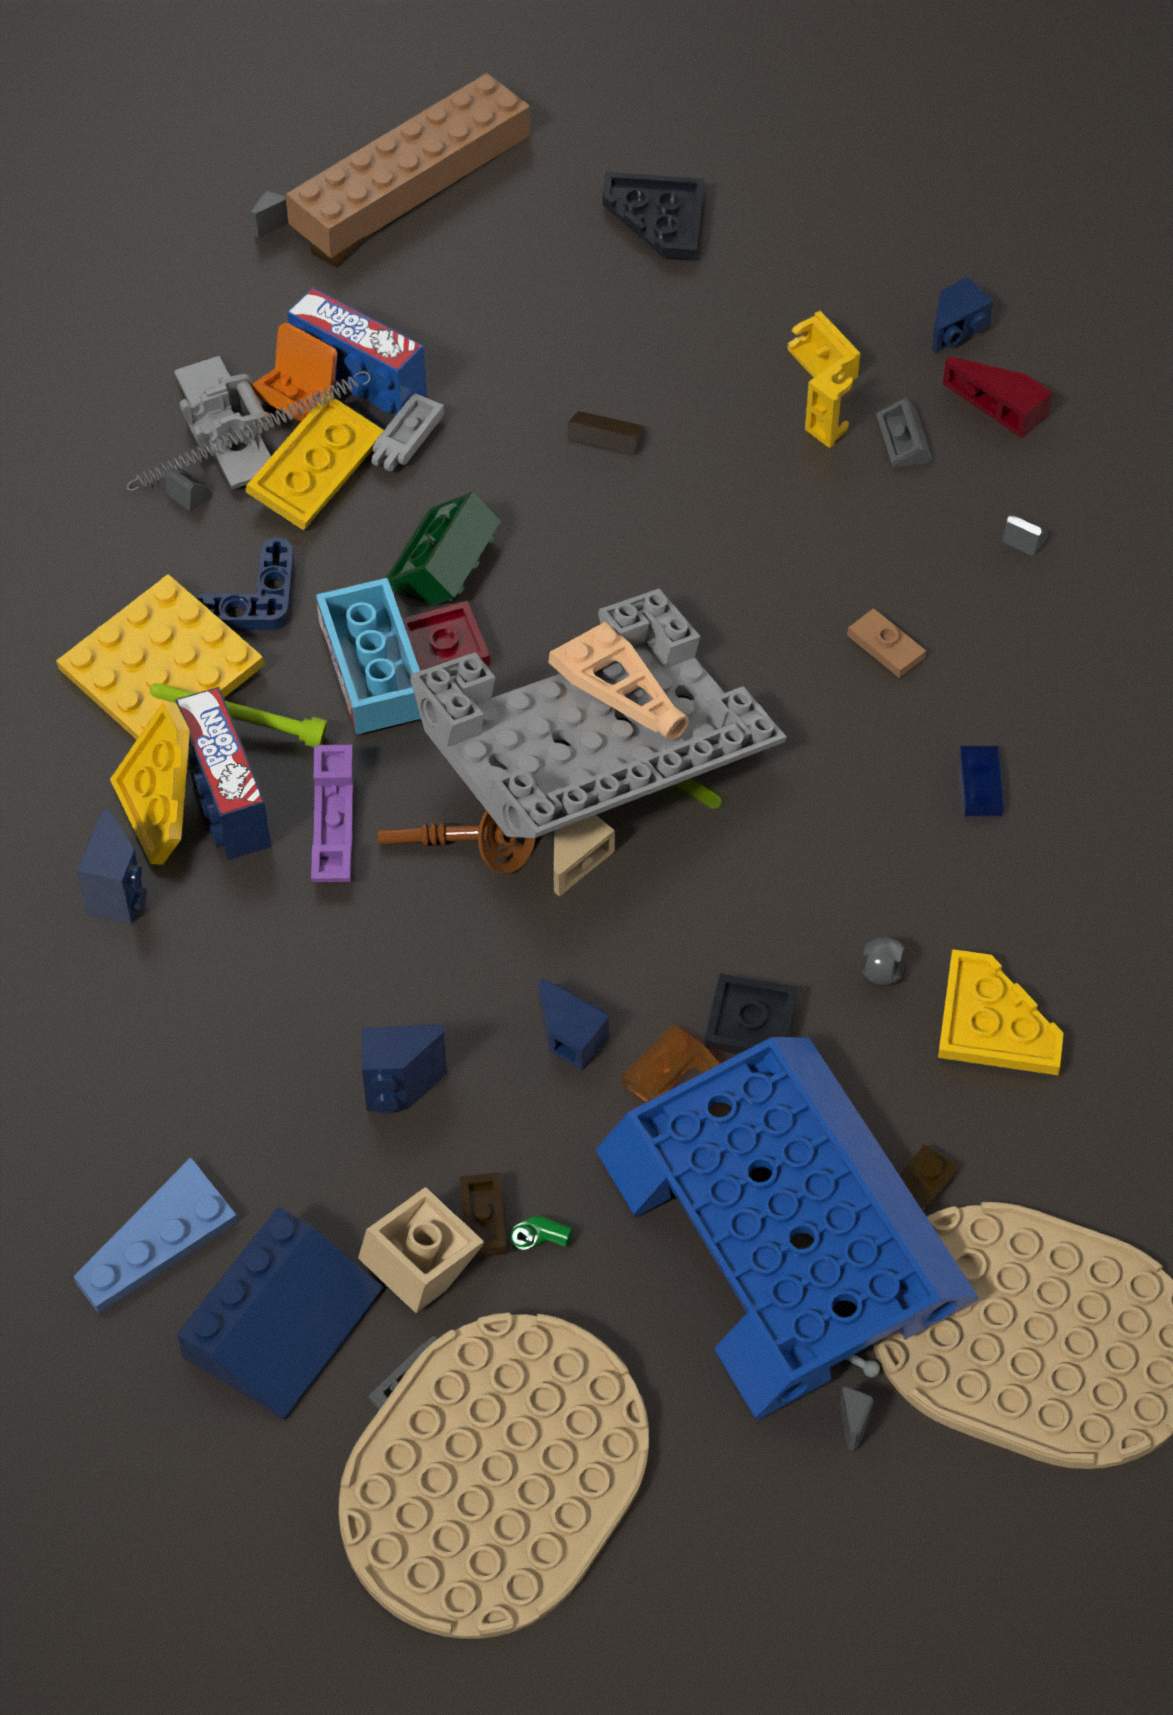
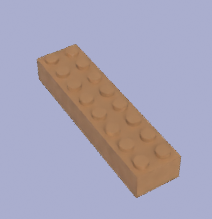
M486 73L286 193L288 224L332 258L362 237L369 236L530 136V105Z

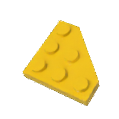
M162 702L110 778L150 864L157 865L165 863L180 842L182 836L190 730L175 702Z
M952 949L938 1058L1058 1075L1064 1033L1054 1022L1049 1023L1037 1010L1038 1005L1018 983H1012L1001 971L1002 965L992 955Z

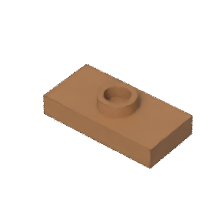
M874 608L848 627L847 636L898 678H901L925 659L926 650Z

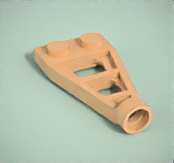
M606 621L550 651L548 663L574 686L656 733L659 732L668 741L677 739L686 730L689 718L672 704L631 643L622 635H619ZM617 661L622 664L629 677L612 685L598 678L594 673ZM642 687L653 700L640 706L626 698L625 695Z

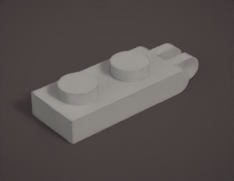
M413 393L374 443L373 452L375 453L371 463L379 467L384 462V469L390 472L399 463L406 465L445 415L444 405Z

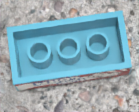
M388 578L316 594L319 624L356 735L421 719L410 680L411 674L419 672L420 669Z

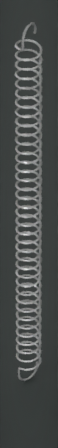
M365 371L355 374V382L351 377H348L349 385L344 379H342L343 388L338 382H336L337 391L333 385H330L331 394L328 391V389L324 387L325 396L322 394L321 391L318 390L319 399L314 393H312L313 402L308 396H306L307 405L302 399H300L301 408L294 401L295 411L291 407V405L288 404L289 414L286 411V409L282 407L283 417L280 414V412L276 410L277 420L274 417V415L270 413L271 422L266 416L263 417L265 425L258 418L257 421L259 428L253 421L251 422L253 431L247 424L245 425L247 434L245 433L242 427L239 428L241 437L236 430H233L235 440L230 433H227L229 443L226 440V438L222 435L221 439L223 442V446L220 443V441L217 438H215L217 449L214 446V444L211 441H209L211 452L205 444H203L205 454L202 452L200 447L197 446L199 457L194 452V450L191 449L193 460L191 459L189 454L185 452L187 463L185 462L183 457L179 455L181 466L179 465L177 460L173 458L175 469H177L175 464L176 462L179 468L182 471L184 470L181 459L188 468L190 467L188 458L194 465H196L194 455L199 460V462H202L200 452L205 457V459H208L206 449L208 450L210 455L214 457L212 446L214 447L216 452L220 454L218 443L220 444L222 449L226 451L224 440L226 441L228 446L232 448L230 437L233 440V442L236 445H238L236 434L239 437V439L244 443L242 431L245 434V436L250 440L248 428L253 434V436L256 437L254 425L260 434H262L260 423L263 425L265 430L268 431L266 420L268 421L270 426L274 428L272 417L280 426L278 414L286 423L284 411L286 412L290 420H292L293 418L290 408L296 415V417H298L299 415L296 405L301 411V413L305 414L302 402L307 408V410L310 412L311 409L309 406L308 399L315 409L317 408L314 397L317 399L318 403L321 406L323 405L320 394L322 395L324 400L327 403H329L326 391L328 392L332 400H335L332 388L334 389L338 397H341L338 385L342 389L343 393L347 395L344 382L349 388V390L353 392L350 379L355 385V387L359 389L356 375L360 373H366L369 376L368 381L366 383H363V385H365L370 381V374ZM167 461L168 468L170 469V466L173 468L171 463ZM161 463V469H162V472H163V475H162L161 472L159 471V469L155 466V472H156L157 478H156V476L153 474V472L149 469L148 471H149V475H150L151 481H150V479L148 478V476L145 474V472H143L142 474H143V478H144L145 484H144V482L142 481V479L139 477V475H136L137 478L134 479V480H132V481H130V482L127 484V489H128V490H136L138 487H136V488H134V489H129V488H128V485H129L131 482L137 480L138 478H139V480L141 481V483L144 485V487L147 488L146 478H147V480L150 482V484L153 485L152 475H153V477L156 479V481L159 482L158 472H159V474L161 475V477H162L163 479H165L164 469H165V471H167V469H166L165 466Z

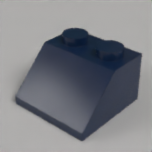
M102 809L77 870L87 915L132 924L136 911L143 909L147 896V890L142 887L141 882L142 867L138 866L135 849L111 811Z
M444 1025L362 1028V1076L367 1111L392 1113L396 1110H406L447 1073Z

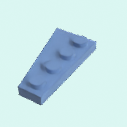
M190 1157L74 1275L75 1283L99 1314L237 1224V1215Z

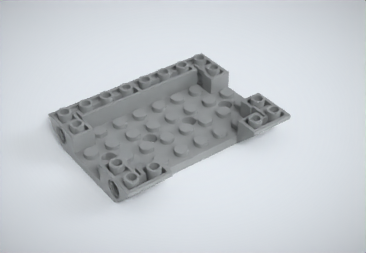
M660 589L599 609L598 616L601 624L606 621L619 635H622L631 643L672 704L689 718L686 730L675 740L668 741L659 732L656 733L574 686L561 673L491 698L496 677L476 652L413 673L410 678L425 732L507 837H539L785 742L786 735L744 686L726 693L720 688L695 658L701 636ZM617 661L594 673L595 676L612 685L629 677L622 664ZM642 687L625 695L626 698L640 706L653 700ZM677 695H685L692 699V701L686 698H678ZM624 717L629 719L632 723H628L624 720H617L616 718ZM554 740H564L568 742L570 746H566L562 743H555ZM500 763L506 766L507 769L503 770L500 767L491 766L490 764Z

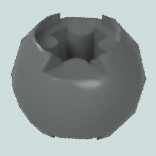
M889 936L871 939L866 943L863 956H867L865 969L861 970L862 975L868 981L878 986L892 985L899 981L904 966L899 965V962L901 961L902 953L905 952V948L897 940Z

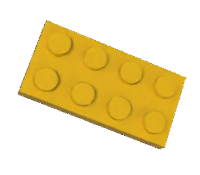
M328 393L326 394L329 403L324 398L321 399L322 406L317 403V408H313L248 482L245 491L302 530L308 527L371 453L374 443L384 431L337 399L332 400Z

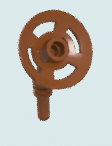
M487 810L482 816L480 825L445 826L444 822H440L439 826L436 823H431L430 827H428L427 823H423L421 827L378 830L379 845L422 842L424 846H428L429 842L432 845H437V842L440 841L441 845H445L446 841L478 840L479 851L485 864L498 873H512L519 870L529 859L536 839L522 837L521 843L516 841L517 837H507ZM498 845L506 846L505 849L497 851ZM510 854L513 855V857L507 862H496V857H507Z

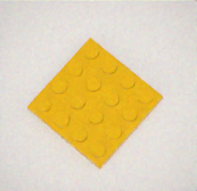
M169 574L56 660L59 670L136 740L162 702L165 701L151 696L150 687L154 683L194 693L219 687L224 698L265 666L262 655Z

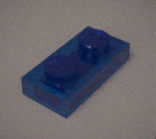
M960 746L959 762L964 816H1002L1004 803L998 746Z

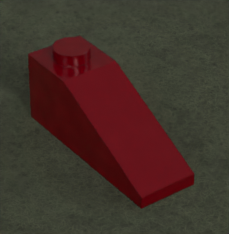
M949 357L945 360L942 384L1020 438H1023L1049 416L1053 392L1027 374L955 357Z

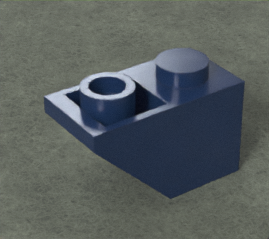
M969 277L952 284L940 292L932 342V350L935 353L947 347L955 346L961 340L974 333L982 332L990 325L993 300Z
M542 978L538 983L539 1007L549 1052L583 1071L609 1038V1016L598 1005L594 1003L587 1004L573 996L571 991L561 984L554 985Z

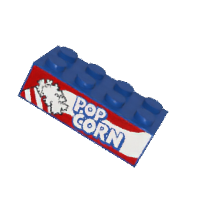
M313 287L287 312L289 324L336 350L335 384L338 382L343 387L342 379L349 385L348 377H351L355 382V374L362 371L370 374V381L365 385L363 383L368 381L369 376L366 373L356 375L359 389L355 387L350 379L353 389L351 393L354 396L363 398L378 406L382 411L396 416L413 393L423 397L427 394L423 345ZM344 382L345 389H347L348 391H350L349 388L347 387V385H346L345 382Z

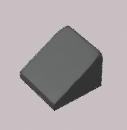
M266 191L251 210L253 234L255 237L259 238L288 224L285 196Z
M842 1387L840 1409L848 1450L854 1452L855 1449H858L870 1420L873 1400L871 1396L848 1387Z

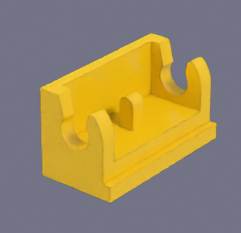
M821 311L816 312L813 317L797 324L792 329L795 335H800L803 332L804 334L788 343V351L813 378L835 362L843 367L842 373L838 376V384L845 382L850 377L853 379L858 377L860 352Z
M837 362L808 382L805 430L829 448L833 447L835 441L847 432L849 422L846 420L838 426L841 396L851 389L853 378L850 377L845 382L838 384V376L842 373L843 367Z

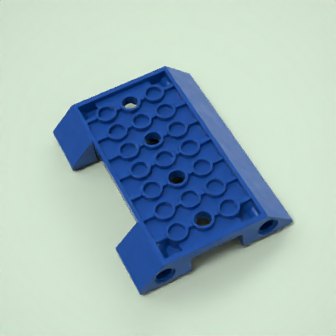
M771 1037L629 1111L596 1148L598 1157L634 1217L671 1199L670 1186L747 1314L720 1341L714 1350L756 1421L831 1381V1366L897 1330L900 1331L906 1340L979 1300V1296L810 1038ZM716 1103H726L732 1108L728 1115L720 1118L712 1116L709 1110ZM757 1167H766L773 1173L771 1178L765 1182H755L749 1175ZM799 1233H807L814 1238L813 1244L806 1249L795 1248L790 1242ZM844 1300L851 1301L857 1306V1311L852 1316L846 1318L839 1317L833 1312L834 1306Z

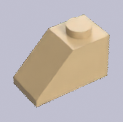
M597 815L554 830V893L559 897L615 852V830Z

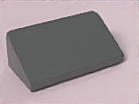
M907 398L876 413L889 458L894 468L926 464L933 461L919 414Z

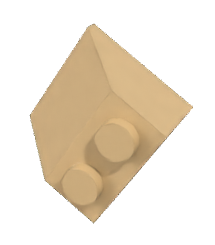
M425 1187L366 1229L358 1259L417 1313L450 1287L483 1246L484 1241Z

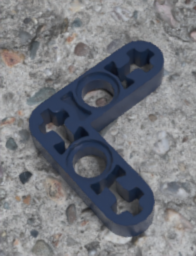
M280 537L270 538L262 544L256 594L199 593L193 594V596L213 614H216L215 608H219L220 616L217 617L232 630H278L284 627L290 617L294 571L292 544ZM275 553H281L279 557L280 566H276L273 563ZM271 579H281L285 582L282 587L277 589H271L265 585ZM234 607H241L246 610L240 617L234 618L226 614L229 609ZM252 608H257V616H253ZM271 609H277L275 615H268Z

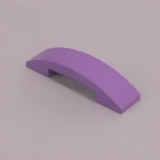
M314 745L313 778L315 792L311 881L351 882L353 851L352 745Z

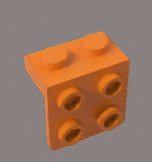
M287 322L281 324L278 327L275 369L253 383V390L257 398L281 411L283 407L289 414L288 404L295 411L294 401L301 408L300 399L307 405L306 396L313 402L312 393L319 399L318 390L325 395L324 387L331 394L330 385L335 386L337 352L333 347ZM308 399L310 409L312 410L314 407ZM303 402L302 405L305 414H302L296 405L299 415L298 417H296V415L290 408L292 417L301 422L310 413L303 404Z

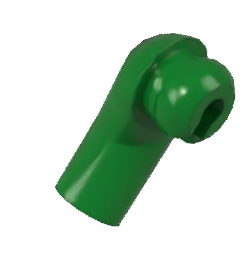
M536 1215L514 1226L510 1237L512 1243L519 1249H529L545 1241L566 1248L572 1238L573 1228Z

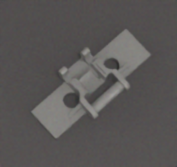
M220 356L174 371L187 398L180 401V409L203 452H205L203 444L211 452L209 441L217 449L215 438L223 446L222 435L229 443L227 433H230L235 440L233 430H236L241 437L240 427L247 434L246 424L253 431L252 421L259 428L258 418L264 425V416L271 422L270 414L264 412L252 388L253 381L250 375L239 374L230 377ZM240 395L250 413L248 416L242 417L240 413L234 414L231 407L241 404ZM266 420V423H267V426H268V429H269L271 426H270V424L268 423V421ZM260 423L262 432L266 431L263 425ZM255 425L256 437L253 436L248 428L250 440L242 431L244 443L247 445L243 450L233 451L229 449L225 440L226 451L218 443L220 454L212 446L214 458H217L231 489L247 485L271 457ZM236 434L237 441L242 442Z

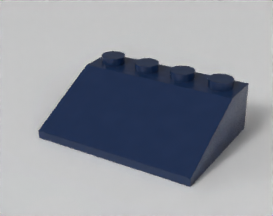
M278 1206L177 1333L181 1354L188 1361L278 1417L286 1420L384 1289L381 1284L316 1229Z

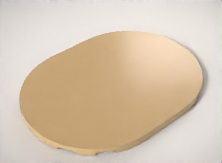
M981 1202V1205L961 1208L953 1206L927 1216V1219L979 1296V1300L906 1340L900 1331L897 1330L872 1344L886 1376L911 1405L926 1416L949 1428L1032 1459L1067 1468L1095 1469L1121 1465L1152 1452L1173 1435V1280L1162 1270L1163 1266L1145 1252L1121 1240L1019 1205Z
M509 1312L493 1314L478 1318V1321L462 1326L455 1331L452 1329L434 1341L412 1364L365 1429L351 1452L341 1480L339 1496L341 1537L351 1567L369 1594L391 1614L411 1626L436 1635L460 1639H481L511 1633L533 1624L558 1607L579 1584L629 1509L643 1480L648 1459L649 1424L642 1395L639 1394L626 1365L604 1342L590 1332L560 1318L544 1314H537V1316L511 1315Z

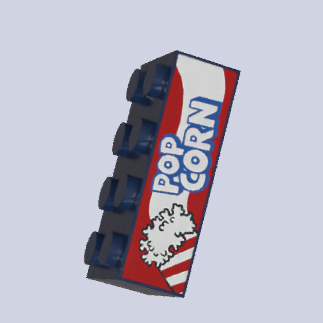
M216 687L176 699V704L190 730L187 760L189 779L193 789L198 788L200 794L198 797L204 818L209 817L211 822L209 828L215 847H223L227 860L272 847L265 801L220 688Z

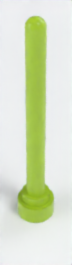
M154 683L150 687V694L154 698L175 703L176 699L196 694L160 683ZM225 701L230 716L233 719L297 735L299 740L305 741V745L314 748V745L323 744L328 720L312 717L311 720L304 718L303 721Z

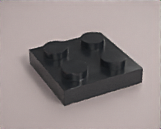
M719 974L704 1038V1048L738 1055L771 1037H788L798 988Z

